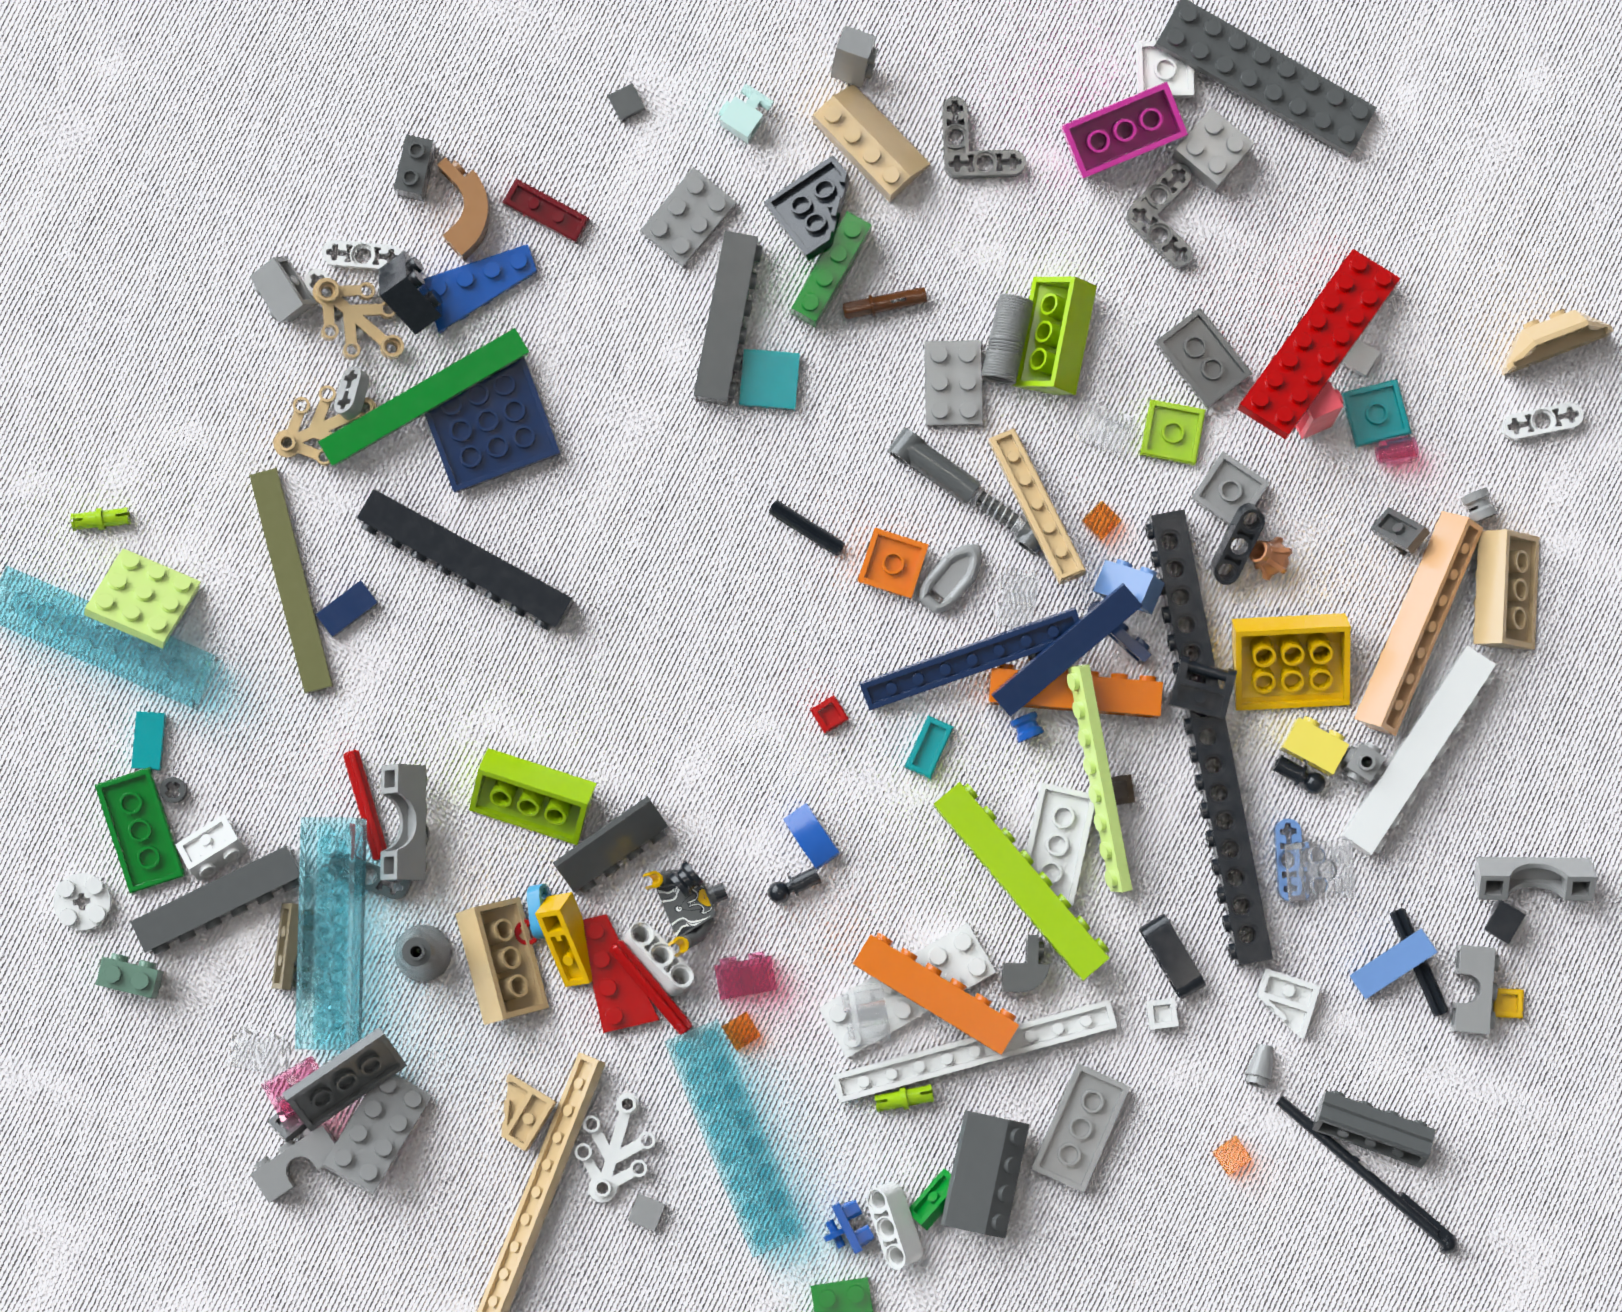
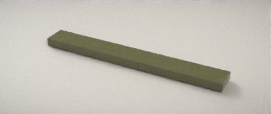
M277 468L250 474L249 477L304 693L308 694L331 688L333 683L279 471Z

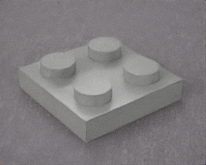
M1222 451L1191 497V500L1230 525L1238 508L1247 503L1255 505L1270 482Z

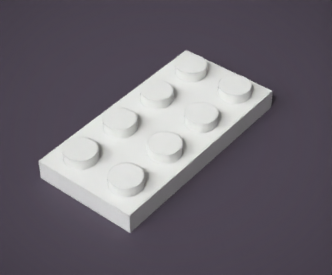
M1041 782L1026 852L1034 861L1031 865L1038 874L1043 871L1053 883L1050 887L1057 896L1061 893L1073 907L1094 812V803L1090 800L1089 793Z

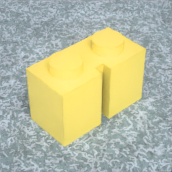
M1307 716L1303 719L1298 717L1291 726L1280 750L1300 761H1308L1307 765L1329 777L1334 775L1350 744L1344 742L1345 737L1334 730L1326 732L1318 728L1320 723Z

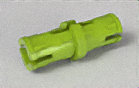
M128 507L110 510L96 508V511L71 513L70 516L71 520H73L71 522L73 531L98 528L100 531L110 526L131 524V519H128L130 517Z
M931 1084L911 1089L900 1087V1091L874 1095L878 1113L902 1107L904 1110H907L909 1106L935 1102Z

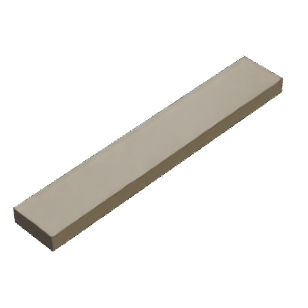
M1015 428L989 438L988 443L1059 585L1086 575V569Z

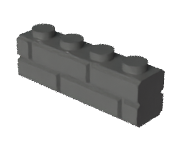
M1325 1091L1318 1103L1312 1126L1314 1131L1421 1169L1429 1159L1436 1131L1428 1127L1423 1121H1411L1402 1118L1395 1111H1383L1374 1108L1367 1101H1354L1346 1098L1339 1091Z

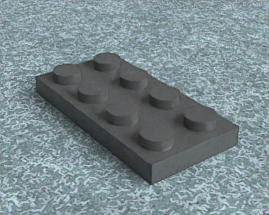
M379 1027L282 1094L311 1132L398 1073L407 1064Z

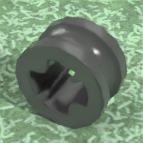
M167 778L160 786V794L167 802L180 803L187 796V785L179 778ZM171 783L175 786L177 783L180 785L178 789L180 794L176 798L174 795H171V798L167 795L170 791L168 785Z

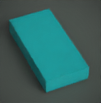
M136 711L131 768L145 769L151 767L152 770L161 771L166 724L165 713Z
M928 715L904 768L931 779L954 727Z

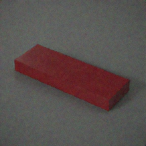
M515 178L502 201V204L575 244L579 241L590 221L589 217Z

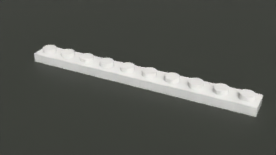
M1109 999L1019 1024L1002 1055L974 1038L969 1037L833 1074L832 1077L839 1103L1117 1028V1023Z

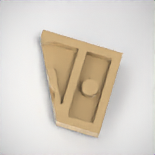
M509 1073L506 1079L508 1086L507 1097L504 1100L503 1111L505 1117L502 1122L501 1137L528 1152L557 1101Z

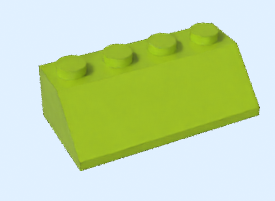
M1075 276L1033 277L1029 299L1034 303L1032 315H1030V323L1025 337L1026 342L1023 346L1024 349H1022L1023 355L1021 356V364H1019L1017 380L1012 386L1052 395H1076L1097 289L1096 285Z
M488 748L478 768L469 810L578 845L597 783Z

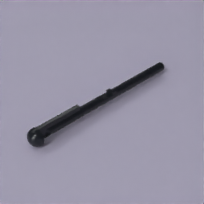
M1283 1095L1275 1103L1441 1245L1440 1253L1451 1254L1456 1250L1458 1242L1455 1235L1404 1192L1401 1195L1397 1194L1379 1177L1359 1163L1361 1159L1349 1153L1331 1136L1312 1130L1314 1122Z

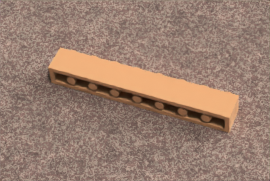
M1442 511L1438 522L1435 524L1428 546L1424 550L1422 560L1417 572L1413 576L1411 586L1406 598L1402 602L1400 612L1395 624L1391 628L1389 638L1384 650L1380 654L1378 664L1373 676L1369 680V685L1354 718L1370 729L1394 736L1397 735L1483 531V527L1469 517Z

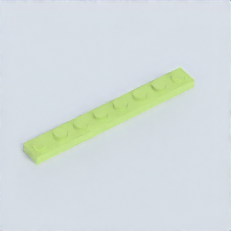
M1090 664L1074 665L1068 668L1067 683L1073 693L1074 702L1072 709L1074 716L1078 720V740L1083 747L1085 756L1083 767L1089 777L1090 787L1088 792L1095 808L1094 824L1099 831L1101 840L1099 850L1106 866L1105 881L1108 887H1110V891L1123 893L1133 889Z

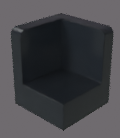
M1498 900L1490 910L1493 913L1486 923L1484 930L1498 938L1501 944L1508 945L1526 914L1506 902Z

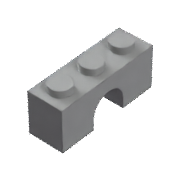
M1456 945L1454 974L1470 977L1476 985V994L1467 1003H1452L1450 1031L1487 1035L1490 1034V1029H1494L1495 1012H1491L1492 1000H1496L1498 992L1497 983H1493L1494 971L1498 972L1500 956L1496 954V948Z
M326 1124L315 1128L311 1132L307 1128L302 1132L304 1138L296 1143L293 1140L288 1141L278 1148L279 1155L271 1160L267 1156L254 1165L256 1170L250 1176L268 1203L274 1202L297 1186L290 1175V1166L296 1158L306 1157L314 1164L317 1170L324 1168L322 1167L323 1163L337 1142Z

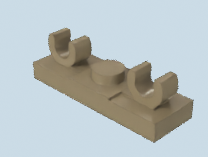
M282 903L271 989L291 990V987L302 988L304 983H298L294 980V974L296 972H305V968L294 966V962H296V957L301 950L298 930L308 931L311 926L301 923L302 915H312V911L301 909V904Z

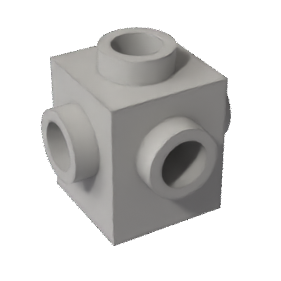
M1370 742L1366 744L1359 743L1355 747L1351 745L1342 759L1346 762L1342 770L1347 772V777L1360 785L1362 783L1368 784L1373 779L1378 781L1386 768L1382 764L1386 757L1380 754L1382 750ZM1363 757L1371 760L1370 767L1362 765L1361 760Z

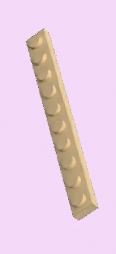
M578 1053L477 1312H509L605 1067V1062L586 1054Z

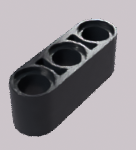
M1247 503L1238 508L1211 561V571L1216 580L1221 584L1230 585L1239 578L1264 528L1265 517L1254 504ZM1256 513L1257 519L1254 523L1249 525L1244 523V518L1247 514ZM1235 539H1244L1245 542L1242 548L1237 550L1231 548V544ZM1231 564L1232 568L1228 574L1221 575L1218 573L1221 565Z
M1165 914L1139 927L1142 937L1180 1000L1206 986L1203 977Z

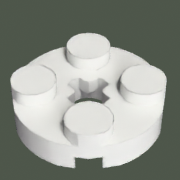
M88 873L73 874L61 881L53 898L54 911L60 922L65 926L81 931L91 930L101 925L111 912L113 904L109 887L101 879ZM83 893L85 898H90V904H86L85 910H81L80 906L75 903L79 899L80 894Z

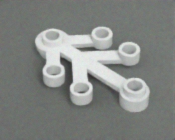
M623 1093L616 1101L619 1115L610 1144L600 1128L601 1123L597 1116L589 1115L583 1120V1128L590 1132L605 1160L601 1172L591 1156L592 1148L589 1144L581 1143L575 1148L576 1158L583 1162L591 1177L588 1186L589 1194L597 1202L610 1201L617 1193V1186L634 1177H642L648 1169L645 1161L637 1159L631 1163L630 1168L613 1176L618 1162L642 1149L652 1148L656 1142L654 1134L646 1131L641 1133L638 1139L621 1148L630 1115L635 1114L640 1106L638 1097L633 1093ZM624 1099L632 1100L633 1107L630 1110L623 1108L622 1102ZM590 1118L597 1121V1127L593 1130L589 1129L586 1125L587 1120ZM644 1135L652 1137L651 1145L645 1146L642 1144L641 1139ZM581 1146L588 1148L589 1154L587 1157L579 1156L578 1149ZM635 1163H642L644 1165V1171L641 1174L634 1172L633 1166ZM601 1182L608 1185V1191L604 1194L597 1190V1186Z

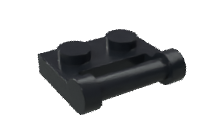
M1181 655L1168 705L1224 720L1237 670L1228 668L1227 671L1190 661V657ZM1186 672L1224 681V687L1221 689L1185 679Z

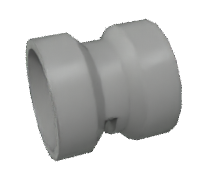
M1487 487L1461 497L1463 505L1468 507L1470 512L1468 517L1476 523L1498 514L1495 505L1490 503V493Z

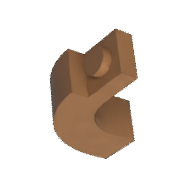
M445 157L437 166L439 171L462 194L464 207L459 220L442 236L445 242L465 261L477 250L485 238L490 222V205L485 188L474 170L464 177L463 175L466 172L455 160L451 163Z

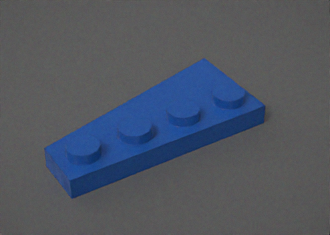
M528 244L424 278L430 291L434 289L443 301L441 304L442 317L435 321L438 333L441 334L446 331L448 327L465 319L473 311L483 305H487L503 292L509 291L536 274L537 270Z

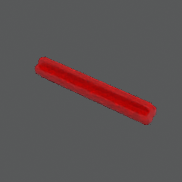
M351 750L343 754V759L372 859L378 861L380 860V852L387 849L360 752L358 750Z
M619 940L610 948L612 955L680 1035L689 1031L693 1026L692 1022L623 940Z

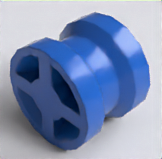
M1036 711L1010 721L1011 727L1015 728L1018 733L1016 737L1018 743L1044 733L1043 727L1038 725Z

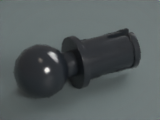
M1283 755L1279 756L1272 771L1294 781L1295 786L1300 782L1303 783L1305 790L1311 794L1321 793L1326 785L1323 775L1317 772L1307 773L1306 765L1302 767Z
M813 866L811 869L793 877L787 876L789 879L787 883L781 881L772 883L768 888V897L774 903H784L788 900L790 893L795 892L796 896H799V892L822 883L816 868Z

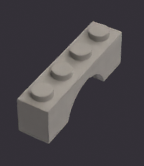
M381 765V794L390 799L395 805L400 820L396 840L390 847L380 852L381 881H425L427 869L426 786L428 782L426 765Z
M1476 857L1473 881L1478 900H1508L1510 894L1518 889L1535 887L1550 890L1561 896L1565 901H1594L1597 876L1591 858Z

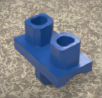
M852 1200L843 1204L838 1202L832 1205V1209L841 1227L837 1228L833 1219L827 1221L825 1224L830 1233L823 1236L825 1242L833 1239L839 1249L846 1245L841 1236L845 1233L854 1253L857 1254L863 1251L862 1247L872 1241L874 1235L868 1224L853 1231L849 1220L863 1214L857 1201Z

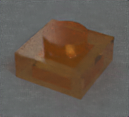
M747 1012L722 1026L736 1051L761 1036Z

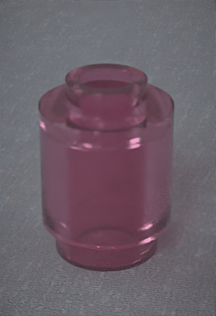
M1403 435L1380 440L1379 447H1375L1378 464L1382 463L1384 468L1412 463L1413 459L1419 458L1418 445L1414 436L1408 437Z

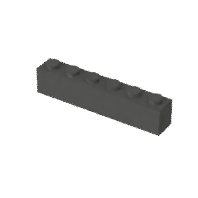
M725 231L693 394L694 400L728 406L729 399H734L737 383L732 382L734 371H740L742 355L737 353L739 344H745L747 328L743 327L744 317H750L753 300H748L750 289L755 290L758 273L753 272L754 264L761 261L763 246L758 245V236Z
M286 845L130 921L144 952H153L156 956L169 950V944L178 939L183 943L197 936L196 930L203 927L206 930H210L222 924L221 918L229 914L232 917H236L247 912V906L256 901L259 905L274 898L273 893L280 889L287 892L300 886L299 880L305 877L291 847Z

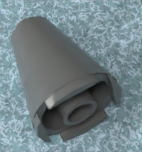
M416 925L403 932L397 940L394 950L395 962L399 970L407 978L417 982L432 981L444 974L450 965L452 956L451 945L446 935L438 928L431 925ZM417 947H420L422 950L419 957L415 956Z

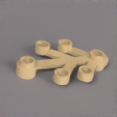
M322 278L315 283L312 294L315 301L322 305L324 326L321 329V336L326 341H333L337 338L339 328L334 323V307L343 314L345 345L342 353L346 359H356L361 351L360 345L357 343L356 326L380 346L381 354L385 358L393 360L402 354L404 343L400 337L396 335L386 336L364 317L381 316L384 319L393 318L396 314L394 311L391 314H386L383 311V307L388 306L385 302L382 304L350 305L342 298L358 296L364 301L371 300L375 294V287L372 283L363 282L360 285L339 286L331 278ZM367 287L371 290V294L368 296L364 295L361 289ZM329 289L332 295L325 297L321 291ZM332 328L335 331V335L328 336L325 333V329ZM394 345L396 352H388L386 346ZM353 346L356 349V354H349L346 350L347 347Z
M325 385L319 390L320 401L309 428L300 432L299 429L304 415L310 412L311 404L305 397H298L294 400V413L288 428L277 433L273 441L274 449L280 456L285 458L301 454L317 460L322 466H329L331 464L329 460L326 462L320 461V455L324 453L322 448L318 450L304 443L314 438L322 440L332 434L329 431L352 422L367 413L360 412L358 416L351 420H346L340 414L325 420L330 405L335 401L337 395L332 386ZM324 391H333V396L330 399H324ZM365 397L364 404L370 405L368 412L377 408L376 403L371 398ZM301 401L307 403V407L303 411L297 409V405ZM286 438L292 439V445L289 448H285L282 445Z

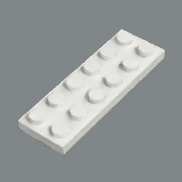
M968 922L913 953L918 956L915 960L917 963L924 967L927 963L935 966L942 971L940 977L948 982L954 978L966 985V989L996 973ZM874 977L818 1008L846 1058L928 1012V1010Z

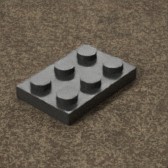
M1200 307L1155 341L1156 346L1206 409L1252 375L1250 369Z

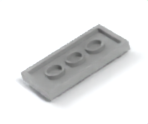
M1077 1063L1031 1169L1084 1193L1130 1086Z
M393 1075L365 1094L322 1167L373 1196L430 1102L432 1095L398 1075Z

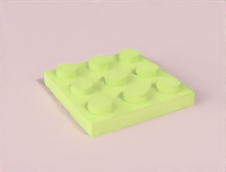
M123 548L86 605L84 615L163 649L198 592L201 581Z

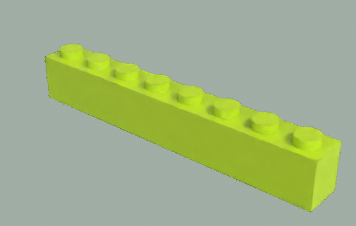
M958 782L933 804V807L1078 978L1084 981L1110 959L1106 954L1110 950L1099 937L1096 940L1091 937L1087 932L1091 928L1080 915L1075 918L1068 910L1072 907L1069 901L1061 893L1057 896L1050 887L1053 883L1043 871L1038 874L1031 866L1034 861L1024 849L1021 852L1017 850L1012 844L1016 841L1012 834L1005 827L1000 830L994 823L997 817L988 806L982 808L975 799L979 796L968 783L963 786Z

